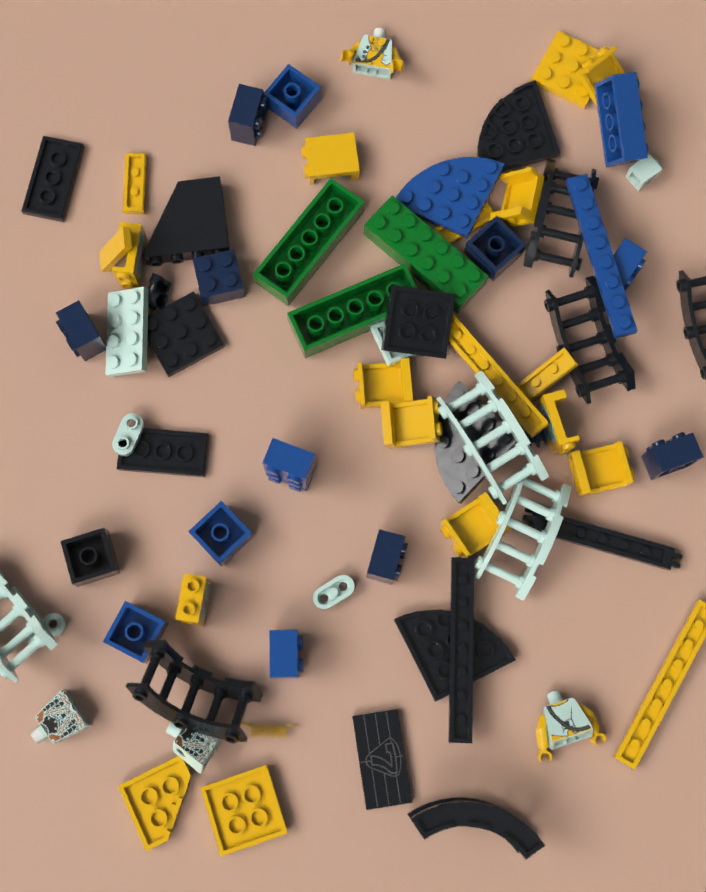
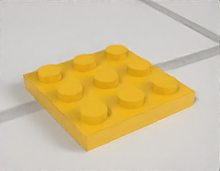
M558 30L530 82L536 80L538 87L585 109L591 97L576 71L582 67V62L590 57L593 59L597 55L596 51L598 49Z
M267 764L200 787L220 857L288 833Z

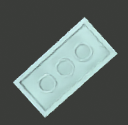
M146 287L108 293L105 375L109 377L147 372L149 289Z

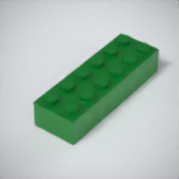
M330 178L253 273L255 283L289 306L363 214L365 201Z
M393 195L364 224V235L399 265L406 263L410 274L431 291L456 294L453 311L457 314L485 286L488 278L486 273Z
M406 263L288 312V322L304 357H310L371 331L372 325L385 321L390 285L417 288Z

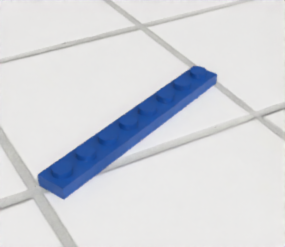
M588 174L567 178L566 186L614 338L636 334L638 330Z

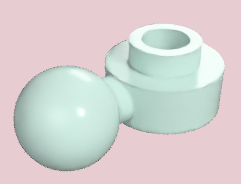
M51 613L43 619L45 623L42 626L45 631L49 629L54 637L60 636L65 631L66 623L61 615ZM51 621H57L55 628L49 627ZM32 633L27 638L28 644L34 640L35 634Z

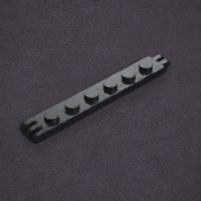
M525 507L524 511L533 515H523L522 520L530 522L528 526L536 530H545L548 522L546 517ZM567 517L563 518L556 539L664 570H671V567L680 569L681 564L674 562L673 559L682 560L683 555L675 553V548Z

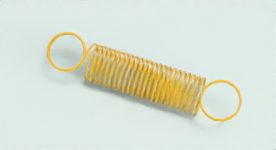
M241 723L240 725L250 726V723ZM286 724V727H287V726H298V725ZM251 725V726H250V737H252L251 728L253 729V737H255L254 728L256 729V737H258L257 728H258V730H259V737H261V735H260V727H261L262 738H263V727H264L265 738H266V727H267V733H268V738H269V727H270L271 738H272V728H273L274 738H275V728H276V736H277L276 738H278V729H279V738H281V730H282V738H284V731H285V738H286V728H285L284 725H283V728H282L281 725H280V727H279L278 725H277V727H276V725H274V727H273V725H271V726H270V725H268V726H267V725H266V726H264V725H263V726H261V725H260V726H258V725H257V726H256V725H254V726Z

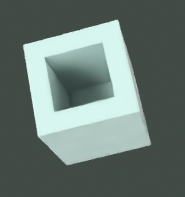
M648 154V158L639 160L629 168L626 178L637 191H640L659 176L662 168L659 161Z

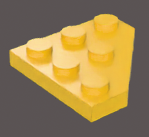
M179 756L118 786L146 851L169 840L192 777L187 763Z

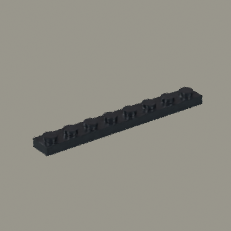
M451 558L448 743H472L474 558Z

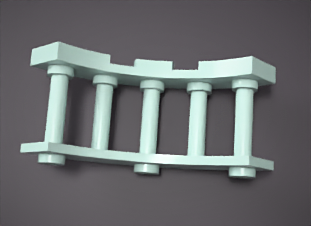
M481 370L474 375L478 382L475 388L448 405L439 396L436 398L440 404V407L437 409L443 419L448 418L464 441L465 445L462 447L468 457L473 456L491 485L488 490L494 499L499 498L504 505L507 501L502 494L503 491L531 474L532 476L536 474L541 481L548 478L549 475L538 454L533 452L529 445L531 442L505 401L498 397L494 391L495 387ZM477 396H487L489 399L487 405L458 422L452 414L453 411ZM492 411L494 413L498 412L503 419L502 425L471 443L463 429ZM506 432L507 434L512 433L517 441L514 444L515 447L485 465L477 450ZM518 455H525L529 462L526 464V467L497 485L491 472Z
M525 478L513 485L504 512H500L496 520L498 527L483 557L479 555L475 562L474 568L477 569L475 578L479 580L484 570L515 584L514 586L517 588L515 597L524 601L537 578L534 574L540 564L544 565L564 518L560 515L562 506L567 507L572 487L563 484L560 490L556 489L554 491L529 478ZM522 486L550 498L553 506L549 509L519 495ZM516 503L545 516L546 520H548L545 530H536L511 518ZM506 526L537 539L539 544L535 553L529 555L500 541ZM495 549L525 562L528 567L524 574L517 576L490 563L489 561Z
M0 571V600L3 597H8L14 603L13 610L0 620V633L19 616H24L27 620L26 627L0 649V675L6 680L10 678L16 683L19 679L15 669L40 646L44 647L46 645L52 650L58 643L49 629L45 631L42 626L45 622L15 586L10 588L7 585L9 582ZM32 633L35 634L34 640L9 662L7 656Z

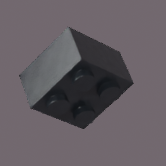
M101 528L60 541L72 585L79 587L121 574L111 536L107 529Z

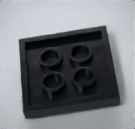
M390 285L381 350L446 359L456 294Z
M194 291L148 315L147 340L168 377L225 347Z

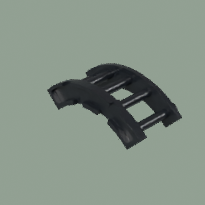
M547 158L543 173L544 181L533 226L536 227V231H531L523 266L532 268L533 261L538 260L569 267V277L573 278L575 270L579 271L582 259L579 258L583 244L581 230L579 229L577 235L547 228V225H543L545 214L549 215V213L577 219L574 209L552 205V202H549V196L554 194V192L570 196L567 186L558 185L553 180L560 179L566 181L567 178L580 175L559 171L555 167L556 160ZM592 169L589 177L593 193L597 189L599 177H596V169ZM544 236L576 243L572 258L541 252L537 248L540 237L544 238Z
M682 270L679 271V280L676 281V287L680 293L685 325L683 332L685 338L689 340L693 355L700 368L701 378L706 380V349L700 338V334L706 333V325L697 326L694 311L706 309V300L692 302V288L706 285V276L690 279Z
M594 276L585 278L586 287H584V290L556 298L550 290H546V300H544V306L546 311L549 312L558 343L556 347L557 352L565 347L573 357L572 352L596 344L603 345L606 353L604 358L577 366L569 372L575 384L578 397H582L586 404L591 403L590 392L616 383L623 384L627 391L636 389L635 371L626 360L624 354L617 352L614 346L617 340L614 338L610 324L606 325L603 312L606 310ZM584 298L589 299L591 309L588 313L561 321L559 306ZM588 321L595 322L598 332L596 336L568 344L564 329ZM604 366H612L616 375L591 383H587L582 375Z
M146 640L143 649L149 655L150 662L141 683H127L126 685L133 698L156 714L173 722L177 728L188 729L203 735L223 739L229 743H236L237 741L247 742L248 737L241 729L240 724L247 704L250 702H261L263 694L254 681L236 680L227 677L225 681L213 678V673L196 665L190 667L182 662L184 657L177 653L166 640ZM158 664L167 670V677L159 695L150 687ZM176 678L181 679L190 686L181 709L167 701ZM200 689L214 695L206 719L190 714ZM225 698L239 700L231 724L215 722L221 703Z
M465 797L439 799L417 807L407 814L424 840L435 833L449 828L468 826L498 834L506 839L517 853L520 852L525 860L546 846L539 836L519 818L499 806L478 799Z

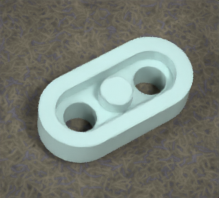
M135 413L127 414L119 425L112 442V447L120 456L131 455L137 446L144 429V422L139 415ZM130 421L136 422L133 427H129L128 424ZM127 441V445L120 447V442Z
M340 575L319 587L313 594L315 606L319 609L327 610L349 597L354 591L353 580L347 575ZM345 583L348 588L345 591H341L339 585ZM327 595L329 599L323 603L320 601V596Z

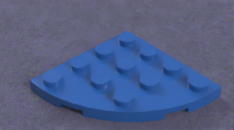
M461 157L446 160L430 166L413 177L398 193L396 199L419 218L468 239L505 165L496 160L480 157Z

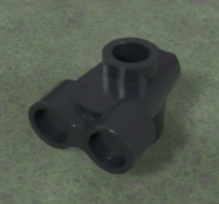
M153 273L148 286V307L156 310V308L162 309L167 304L168 296L165 292H168L172 283L165 280L162 276Z

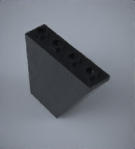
M220 176L177 182L143 253L147 265L161 266L163 263L169 262L180 264L185 260H192V258L230 250Z

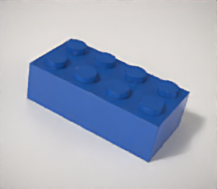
M636 72L612 75L595 83L594 87L606 167L626 165L648 158V145L645 141L644 133L645 123L642 119V102L639 97V80Z

